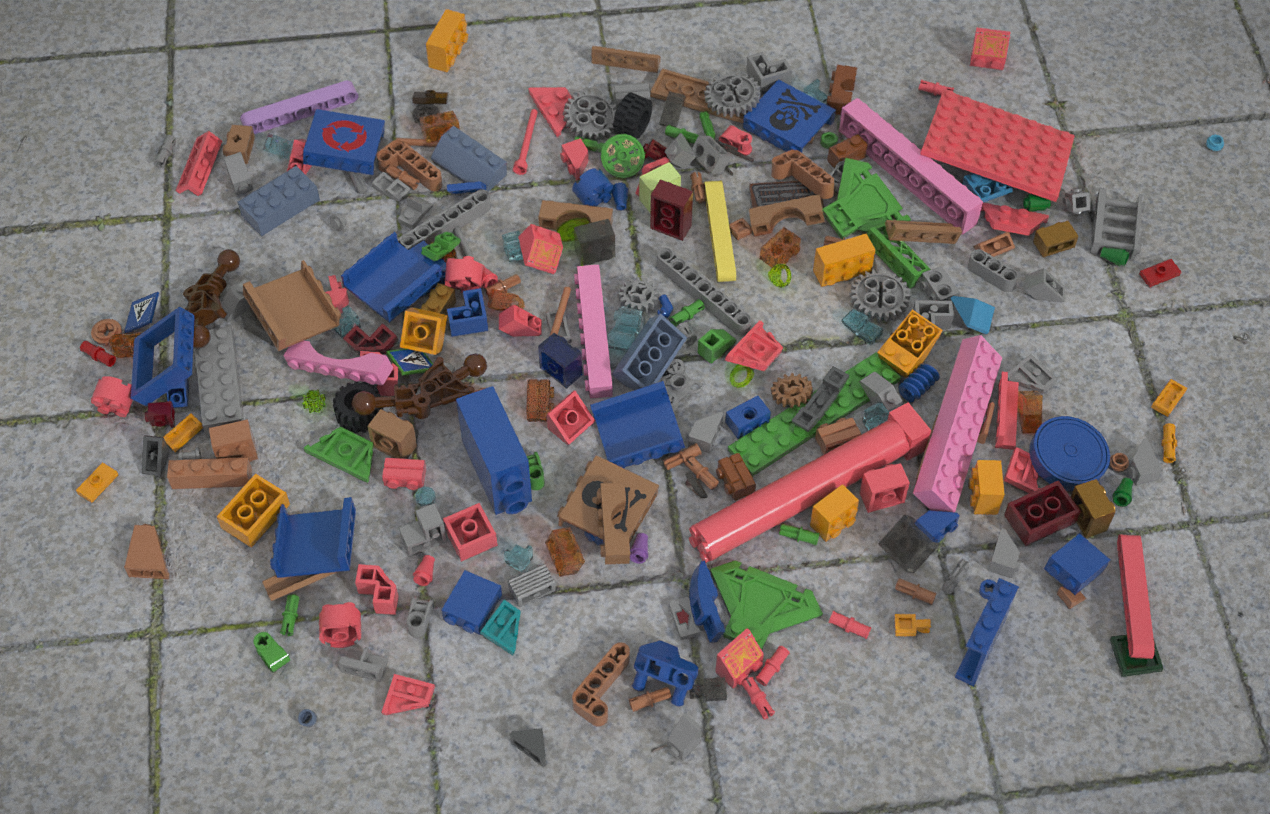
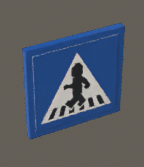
M159 292L132 302L124 333L127 334L152 323Z

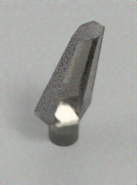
M692 471L686 472L687 480L684 484L700 498H707L708 495L699 479L694 478Z

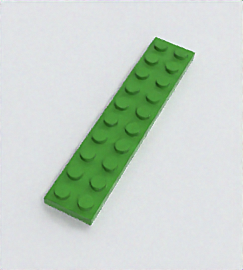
M877 352L845 372L849 374L847 382L825 415L810 431L807 432L792 423V419L801 407L806 406V404L800 403V407L794 405L793 408H787L770 419L769 423L765 422L761 427L754 429L728 446V451L731 455L740 453L753 477L815 437L816 429L822 424L827 423L830 425L836 423L837 420L846 417L869 402L870 399L859 383L860 380L876 372L892 385L900 382L901 377L886 362L880 359Z

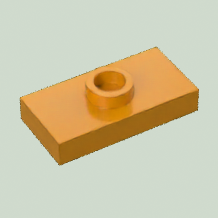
M1170 379L1153 402L1151 408L1168 417L1188 388Z
M190 413L164 436L167 446L174 452L178 451L203 429V425Z
M102 462L76 489V492L93 503L119 474L116 470Z

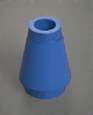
M616 183L613 185L612 196L616 209L622 211L627 209L629 189L625 183Z

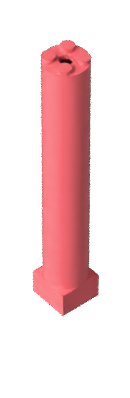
M907 402L889 412L888 420L692 525L689 528L691 533L689 542L693 548L697 547L702 561H705V563L711 562L817 504L842 484L848 487L861 480L863 474L868 470L881 469L903 456L908 461L925 452L931 429Z

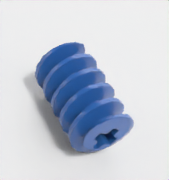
M920 364L899 385L900 395L910 403L914 402V399L919 400L921 395H924L935 384V381L940 379L939 373L928 364Z

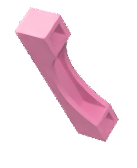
M301 341L289 346L283 355L288 366L294 370L300 369L310 373L316 372L325 376L331 375L341 379L347 378L356 382H367L372 385H384L393 370V366L386 355L369 353L352 359H332L318 353L309 341Z

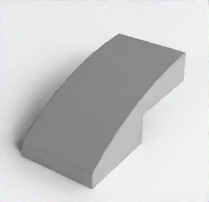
M382 172L371 185L380 193L398 202L411 191L398 178L394 180L385 172Z

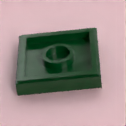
M1127 634L1111 636L1110 642L1121 677L1163 671L1164 668L1155 641L1153 659L1131 658L1129 656Z

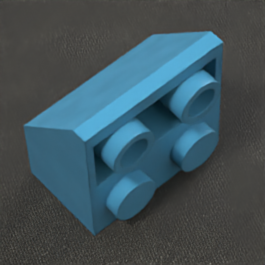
M975 173L965 175L962 185H965L968 190L978 196L983 203L1013 191L1009 185Z

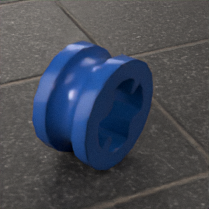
M988 579L981 583L979 593L984 599L989 600L992 593L991 591L985 592V588L992 587L994 589L996 582Z

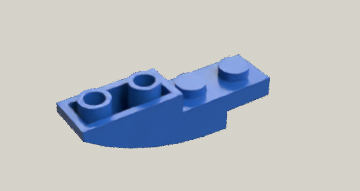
M701 561L691 577L690 606L695 625H703L709 642L714 643L725 633V629L717 612V606L714 604L715 599L718 597L717 588L714 586L710 570L707 568L705 561Z

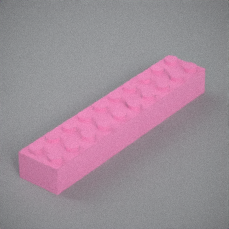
M856 98L842 108L840 133L846 138L859 134L868 145L866 154L948 224H953V227H961L962 235L977 225L983 201L978 196L974 195L965 185L956 180L953 175L945 171L941 165L931 158L921 155V150L914 143L910 142L902 133H899L890 123L886 122L860 99Z
M982 335L962 340L913 494L931 511L954 513L956 511L1002 361L1000 354Z

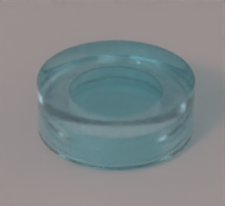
M421 487L415 494L416 502L420 506L434 504L436 500L435 492L430 487Z

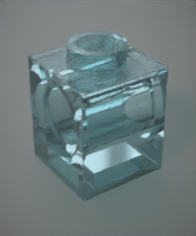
M519 230L502 235L503 248L509 262L523 259L518 238L520 235Z

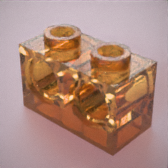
M453 110L420 117L421 132L427 143L440 140L441 136L452 126L460 130L459 120Z
M783 227L761 247L760 260L774 270L785 266L793 255L795 256L799 253L801 238Z
M571 527L552 530L545 544L559 577L577 574L585 560Z

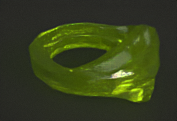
M777 264L768 272V277L775 286L784 288L790 284L791 271L786 264ZM783 269H785L787 273V280L785 283L781 279V271Z
M737 364L730 373L731 384L736 388L745 387L753 379L754 369ZM746 370L747 377L745 380L735 382V374L738 371Z

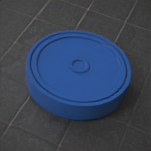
M1059 416L1045 421L1038 428L1029 446L1032 465L1040 477L1049 484L1059 480L1066 491H1073L1075 486L1097 479L1099 482L1110 463L1109 447L1102 434L1091 424L1075 417Z

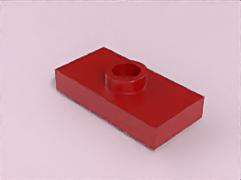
M1172 259L1141 270L1139 275L1150 288L1180 276L1181 270Z

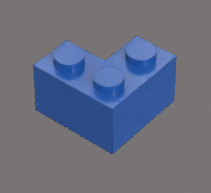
M481 288L463 291L465 306L447 309L452 337L488 331L487 315Z

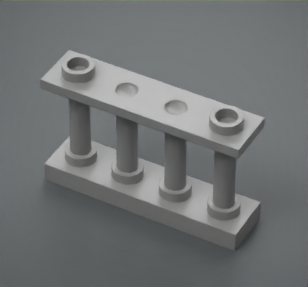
M1099 188L1095 202L1090 254L1097 255L1099 249L1103 247L1126 249L1131 251L1130 260L1134 261L1136 254H1140L1141 244L1138 242L1141 213H1143L1145 202H1142L1143 195L1139 194L1136 203L1111 199L1109 196H1106V188ZM1109 205L1135 210L1134 216L1108 212V210H1105V207ZM1110 219L1133 223V230L1106 226L1103 221ZM1110 233L1132 237V244L1105 240L1102 234Z

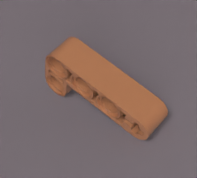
M394 140L377 153L378 166L381 172L387 173L386 169L389 165L400 166L412 177L419 179L420 183L430 191H438L442 188L441 171L404 141Z
M790 150L772 159L771 176L774 179L781 180L792 175L816 195L820 194V198L830 199L833 197L834 178L800 151Z
M619 642L613 645L572 695L574 711L594 726H603L608 721L607 704L600 698L630 662V649L627 644ZM608 668L612 669L613 671L610 673H606L603 670ZM592 684L600 685L598 688L590 687ZM580 699H584L587 702L584 704H579L577 701ZM596 711L604 713L601 716L594 715Z

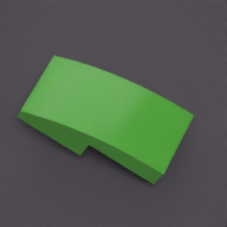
M444 232L435 236L434 243L422 247L421 254L433 261H437L450 253L460 243L461 239L454 236L451 232Z

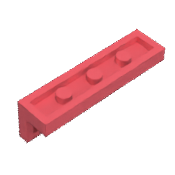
M210 131L202 134L195 140L176 188L179 194L187 189L197 196L203 193L222 144V140Z
M1002 371L998 383L995 448L1014 450L1016 447L1019 382L1008 381V372Z

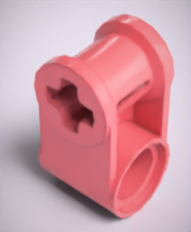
M730 125L719 137V142L723 147L742 156L749 155L752 152L750 144L752 136L735 126Z

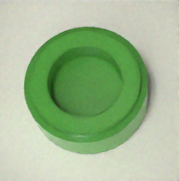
M825 132L821 135L820 144L823 148L829 149L838 143L837 135L832 132Z

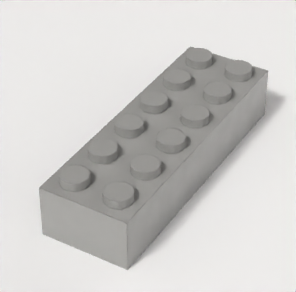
M231 326L210 329L211 339L208 345L203 348H195L202 425L207 438H210L209 428L244 420L236 344Z

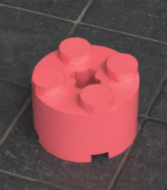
M464 256L463 259L448 258L445 271V286L460 289L461 293L466 290L481 288L482 264L474 261V258L471 256Z
M104 376L102 379L99 378L91 398V403L98 407L97 411L102 414L114 412L119 417H126L133 402V399H131V384L128 383L127 386L121 384L122 380L115 377Z
M354 603L326 604L322 607V611L319 614V639L323 644L327 642L331 643V647L345 648L354 645V641L357 639L358 641L361 639V613L355 608Z

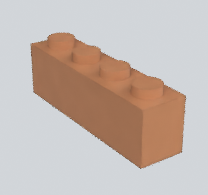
M248 457L169 460L167 479L172 489L244 487L252 477V468Z

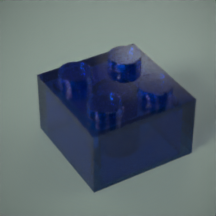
M553 333L538 346L540 368L566 389L582 376V354L578 348L568 344L564 337Z

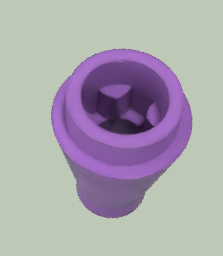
M645 533L637 534L630 549V560L641 564L648 558V535Z

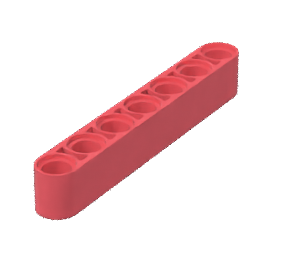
M1119 534L1117 551L1129 656L1131 658L1153 659L1155 648L1141 536Z

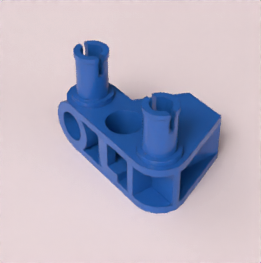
M659 640L639 647L634 664L636 675L632 687L638 691H643L647 678L650 676L675 686L671 703L676 706H683L687 690L693 688L695 679L698 676V666L680 658L678 647Z

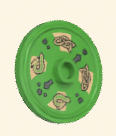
M627 134L611 137L606 141L601 151L603 167L609 174L617 178H629L637 174L642 168L645 159L641 143L633 136Z

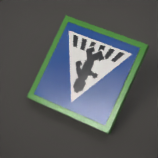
M410 349L386 352L391 361L398 367L402 376L424 373L433 365L424 352Z

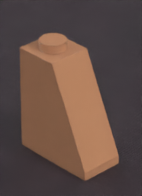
M149 524L134 525L124 566L129 577L169 579L170 575L155 526Z

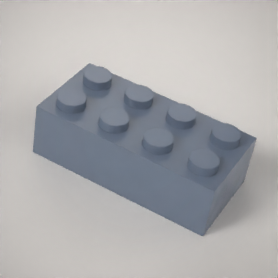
M295 166L239 200L238 206L241 216L262 237L318 202L320 198L317 186Z

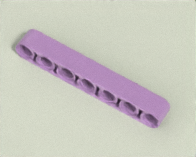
M342 81L245 112L241 115L240 121L243 126H252L254 134L313 116L316 109L329 111L351 104L358 99V94L351 81Z

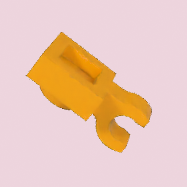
M895 614V636H916L917 631L930 633V619L916 620V614Z

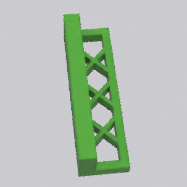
M885 222L869 228L867 235L875 248V253L899 278L902 277V281L907 283L906 286L909 289L915 287L918 279L922 277V273L931 270L904 241L889 240L888 235L879 232L884 230L887 233ZM890 242L897 243L899 247L893 246ZM902 254L908 255L911 259L905 258ZM913 265L920 267L922 270L918 272Z

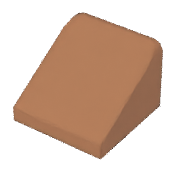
M1064 586L1058 589L1057 595L1069 609L1086 600L1081 591L1074 595Z

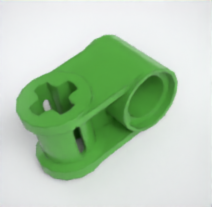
M536 451L533 452V455L527 456L531 490H540L545 484L544 471Z
M260 632L254 637L253 643L256 651L272 673L291 661L285 650L277 644L269 633Z

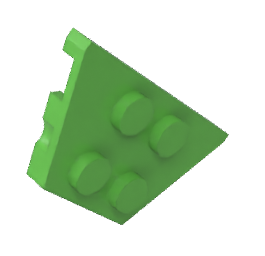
M339 427L333 430L332 433L319 438V442L312 446L308 444L304 447L305 453L366 483L369 482L374 449L373 442Z

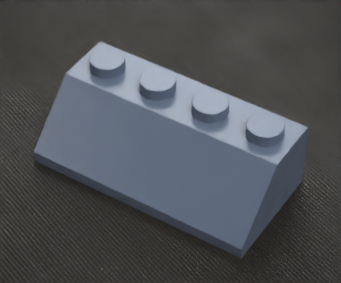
M452 126L441 136L431 156L432 161L464 183L481 181L486 184V191L488 192L507 175V162L455 126Z
M661 313L649 318L612 375L625 387L633 390L658 383L687 340V337Z

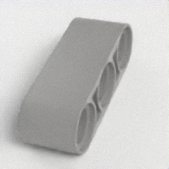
M977 249L972 251L968 263V269L972 273L1004 292H1010L1014 289L1018 274L1013 268L983 250Z

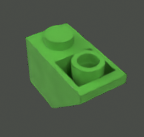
M711 329L698 340L697 353L712 364L734 345L737 340L724 329Z

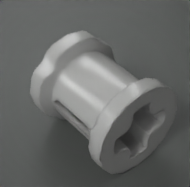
M686 322L676 327L687 337L683 347H689L697 340V336L692 334L689 329L690 326Z
M199 447L191 451H179V459H202Z

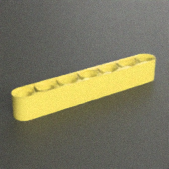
M722 180L704 182L705 202L717 282L736 281V267Z

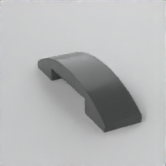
M832 366L823 378L821 386L806 406L801 407L792 419V423L807 432L810 431L831 407L847 382L849 374Z

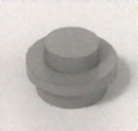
M337 213L330 216V225L333 229L341 231L345 228L347 222L342 214Z

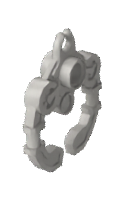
M673 359L666 369L667 376L661 377L658 381H664L673 412L679 407V401L688 394H697L702 391L701 388L691 389L692 385L703 386L698 380L688 377L685 372L684 362L680 359ZM623 385L622 394L634 391Z

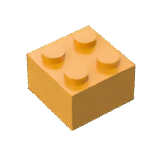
M413 307L406 310L400 347L433 355L440 353L443 348L448 315Z
M977 460L975 468H972L971 471L972 478L968 480V488L972 490L970 506L973 507L974 514L998 515L1004 498L1001 460Z
M842 484L813 506L810 527L816 533H820L819 536L825 542L831 538H836L845 527L849 528L855 523L859 500Z

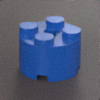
M596 168L583 173L579 177L581 179L579 183L575 182L572 187L573 193L583 205L595 207L602 202H609L614 188L604 173Z

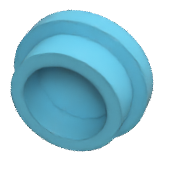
M1215 134L1207 139L1206 145L1213 151H1219L1224 147V139L1220 135Z

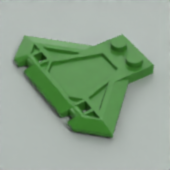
M845 158L837 201L823 208L824 217L838 236L843 239V237H847L858 230L868 232L869 228L882 224L886 220H893L892 216H894L896 221H911L908 214L904 216L900 214V211L903 210L902 206L878 174L871 175L869 170L872 169V166L867 162ZM884 230L879 231L881 234L888 235Z
M736 560L710 569L731 616L723 634V637L733 641L748 628L761 650H763L769 634L823 615L813 592L809 589H805L804 593L796 591L798 585L749 566L747 571L741 569L742 563ZM792 598L799 600V603L792 601Z

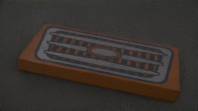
M799 181L749 184L752 208L816 195Z

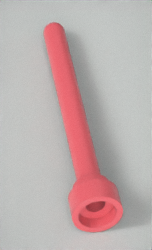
M536 109L531 110L520 156L513 165V171L518 175H524L527 171L526 157L538 113Z

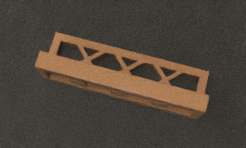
M592 46L591 49L592 64L658 73L661 56L599 46Z
M886 220L885 222L889 240L955 244L962 234L961 227H953V224L896 220Z
M336 572L277 578L274 575L263 580L262 583L269 599L273 601Z

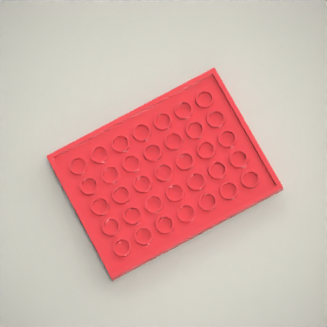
M943 90L920 154L1056 202L1075 135L1038 123L1035 120H1029L1018 114H1012L1003 109L989 106L986 103L972 100L969 97H963L952 91Z

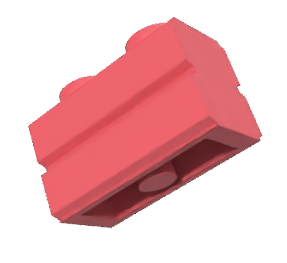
M385 458L382 475L384 486L391 489L407 487L410 490L424 488L426 475L425 460Z

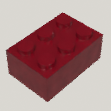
M660 179L651 193L650 229L683 241L692 226L693 191Z
M1058 480L1009 502L1004 516L1024 545L1027 546L1075 524L1081 511Z

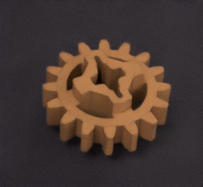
M791 373L790 376L784 374L783 379L778 377L777 382H773L771 393L773 401L776 400L777 405L782 403L784 408L787 405L793 408L794 405L800 407V403L806 404L807 399H811L813 388L811 380L808 381L807 376L801 378V374L794 376V373Z

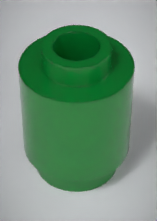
M1027 194L1026 198L1023 199V207L1031 212L1045 211L1050 209L1051 200L1034 194Z

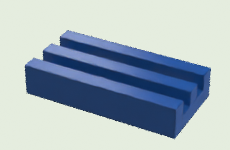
M481 181L447 184V192L452 195L486 190V184Z

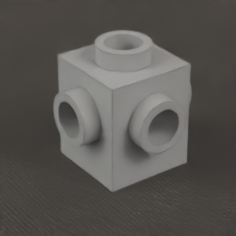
M1073 188L1071 192L1065 193L1063 206L1066 208V211H1070L1072 214H1082L1083 211L1090 210L1091 198L1089 192L1082 191L1081 188Z

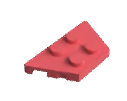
M566 87L528 88L531 98L556 137L560 136L561 131L566 127V122L563 121L565 103H567L568 99H572V96Z
M983 203L981 211L985 212V219L990 222V226L993 229L1027 236L1031 235L1033 231L1038 230L1042 223L1046 224L1049 217L1046 214L1031 212L1026 209H1015L1006 205L999 206Z
M759 320L727 354L725 360L765 371L781 354L783 347L775 340L771 332L767 333L763 329L764 323Z

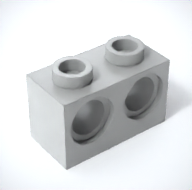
M698 136L692 147L696 155L694 160L702 164L710 174L723 173L732 157L711 136Z
M942 266L922 273L920 287L923 292H926L929 300L952 301V296L960 295L959 290Z

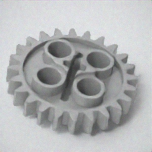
M726 72V76L719 74V79L714 77V82L709 81V86H706L705 102L708 108H711L712 112L717 110V115L723 113V117L727 114H730L731 118L733 114H736L737 117L740 116V113L746 115V110L752 112V107L756 108V103H759V98H761L758 82L754 81L753 77L748 79V74L742 76V72L738 75H735V72L732 75Z
M586 90L584 95L580 91L577 96L573 94L572 99H568L567 103H565L563 111V121L566 122V127H571L569 132L575 131L576 137L580 134L583 139L585 137L590 140L594 138L595 141L598 140V137L604 140L605 136L610 137V133H614L613 121L616 113V105H611L612 99L607 101V95L600 97V92L594 95L593 90L591 94H588Z
M873 269L872 274L865 271V276L860 274L859 279L854 280L850 291V302L854 303L853 309L858 308V314L864 313L863 318L871 316V321L877 318L878 322L881 321V318H884L888 322V317L895 320L896 315L901 317L902 312H906V307L909 306L910 289L906 288V282L901 283L902 277L896 279V273L891 276L889 275V270L884 274L882 269L879 270V273H876ZM879 283L882 284L881 308L878 307Z

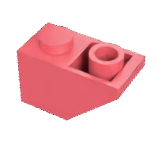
M581 138L563 144L562 153H560L562 162H566L570 175H573L576 181L580 180L579 177L583 174L588 163V149Z
M294 139L287 171L297 166L306 175L312 165L303 164L305 139Z
M512 305L499 314V330L513 337L540 336L542 334L541 319L516 305Z

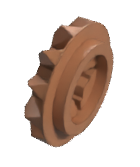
M104 319L93 326L91 336L99 345L102 343L108 345L110 342L115 343V340L120 338L122 329L116 320ZM107 328H108V330H109L110 332L108 333L107 336H105L104 333H106Z

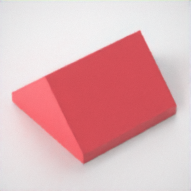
M575 390L547 413L548 430L567 445L572 443L595 422V419Z

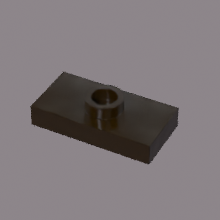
M427 90L425 92H414L412 100L414 104H447L449 96L448 92Z

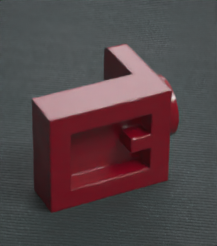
M652 139L649 144H644L645 159L649 156L656 161L667 157L665 153L667 147Z

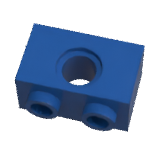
M757 395L727 411L725 423L737 439L754 429L761 427L765 422L769 423L771 411Z

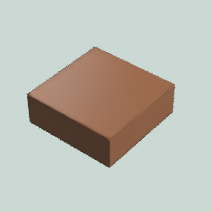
M743 217L729 224L730 232L737 241L753 232Z

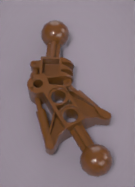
M227 249L220 252L217 258L218 267L214 272L204 273L195 285L188 287L183 292V296L188 301L187 307L184 309L194 314V348H203L208 345L211 335L209 329L205 326L219 318H225L227 315L222 307L219 296L227 287V283L223 279L224 275L227 272L235 271L240 265V257L234 250Z
M470 354L465 358L463 367L452 373L444 365V359L437 357L434 364L418 379L417 384H408L407 388L404 384L401 385V388L395 385L394 396L374 397L372 393L367 391L358 392L352 400L353 409L359 415L366 416L371 414L375 408L395 407L397 417H403V414L408 413V415L414 414L418 419L428 418L431 408L456 402L457 398L474 393V387L463 384L461 380L468 376H482L486 372L487 361L480 354ZM420 387V394L416 395V393L418 392V388Z

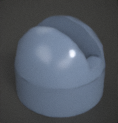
M304 709L299 713L298 721L301 725L310 727L316 723L317 715L310 709Z

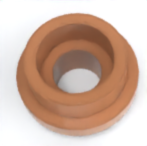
M1116 453L1110 457L1109 465L1113 470L1122 472L1128 468L1129 460L1125 454Z

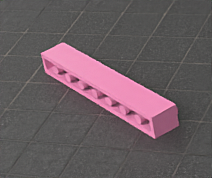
M599 265L577 266L574 282L575 285L579 286V288L575 289L576 300L580 299V303H577V312L582 316V318H578L579 329H583V333H580L581 345H585V349H582V360H586V364H583L584 376L588 375V380H585V391H589L590 398L613 397Z

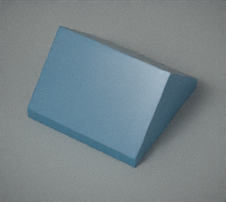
M951 297L965 325L987 335L990 331L995 307L975 298Z

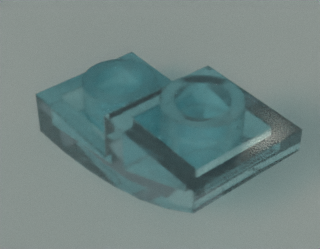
M852 309L841 320L850 331L870 344H873L883 334V328L869 322L868 316L857 310Z

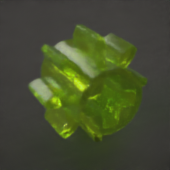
M319 389L309 390L306 395L302 396L304 401L302 402L303 408H308L309 413H320L322 407H326L325 394L320 395Z

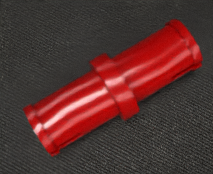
M86 340L80 345V351L90 355L93 360L100 361L108 367H112L115 364L116 357L105 352L104 348L95 346Z

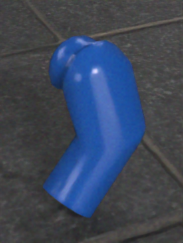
M664 294L659 297L662 307L657 311V314L661 313L667 319L673 311V306L667 295Z

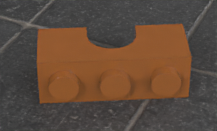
M837 64L836 71H832L831 81H834V84L830 83L829 93L831 96L827 97L826 105L835 109L836 115H841L842 108L852 101L853 92L849 91H854L857 67Z

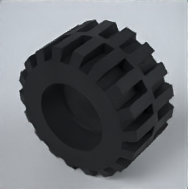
M632 92L628 93L616 110L613 121L614 132L617 134H627L639 139L646 130L651 118V100Z
M354 381V384L349 382L346 384V387H340V392L337 391L335 398H333L336 420L340 427L346 428L350 432L354 431L355 434H358L359 431H362V433H366L369 423L380 409H384L375 408L369 415H359L354 410H350L353 407V397L361 391L370 392L374 397H381V395L372 384L367 385V382L359 383V381Z

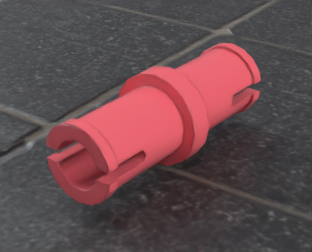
M921 79L918 90L930 92L936 96V94L942 95L943 90L953 92L954 88L940 85L939 82L932 83Z
M833 611L828 622L845 629L847 633L852 632L867 639L872 628L855 621L854 617L849 618Z
M778 646L772 657L765 661V666L758 676L755 677L756 681L763 686H767L773 675L780 671L781 664L790 652L785 647Z
M749 677L748 682L744 680L741 684L750 696V702L753 705L755 704L764 720L768 719L767 712L772 716L775 711L765 698V692H761L754 678Z

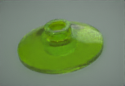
M574 218L563 223L556 232L560 233L562 242L576 241L589 231L590 223L585 218Z

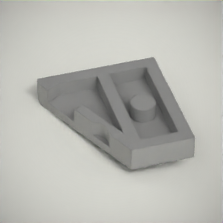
M1031 354L1008 372V381L1019 382V386L1040 393L1046 392L1057 383V378Z

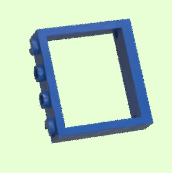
M178 307L134 339L131 399L147 406L148 403H152L192 375L194 314ZM174 333L173 365L153 378L154 346Z

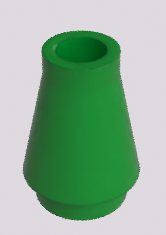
M1103 247L1100 257L1120 267L1121 265H1126L1129 252L1126 249Z
M1123 478L1112 494L1113 502L1120 507H1125L1132 502L1133 481L1130 478Z

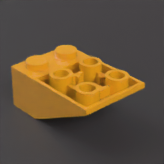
M912 309L877 352L878 357L898 374L908 378L920 364H923L943 330Z

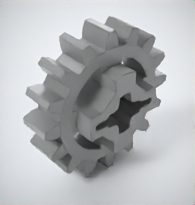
M637 277V281L630 278V283L624 282V287H620V305H624L625 310L630 308L632 314L634 311L641 314L643 310L645 313H648V308L653 310L654 305L658 304L659 292H657V286H653V281L647 283V278H644L643 281L639 277Z

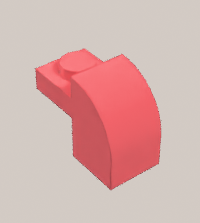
M336 275L328 276L332 291L325 293L330 295L334 307H337L340 313H343L349 304L347 289L342 288L341 281L337 282Z

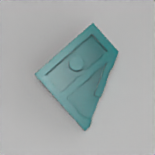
M503 600L480 634L513 656L516 650L521 610Z

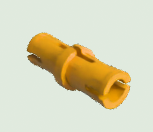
M1171 423L1163 425L1161 446L1163 447V461L1165 463L1176 461V426Z

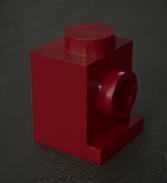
M172 401L148 403V411H145L146 423L150 422L151 426L157 427L170 425L171 428H174L175 409Z

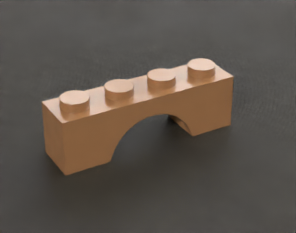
M820 194L749 209L754 236L772 233L776 224L786 218L801 219L807 226L825 222Z
M542 200L538 216L539 227L557 230L566 222L578 221L586 224L593 235L610 237L613 209Z
M625 482L601 483L600 491H596L597 503H601V509H598V521H602V527H599V539H603V545H600V556L604 557L605 565L629 564V536L618 532L612 524L613 517L620 511L625 510Z

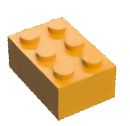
M448 9L443 13L426 42L428 65L430 68L448 72L450 67L454 65L456 56L461 53L463 44L468 40L465 14Z
M867 233L816 248L813 272L821 287L850 280L860 274L865 275V271L872 272L875 248Z
M255 474L216 517L221 529L252 548L277 520V514L280 513L281 505L284 504L287 509L290 502L285 491Z

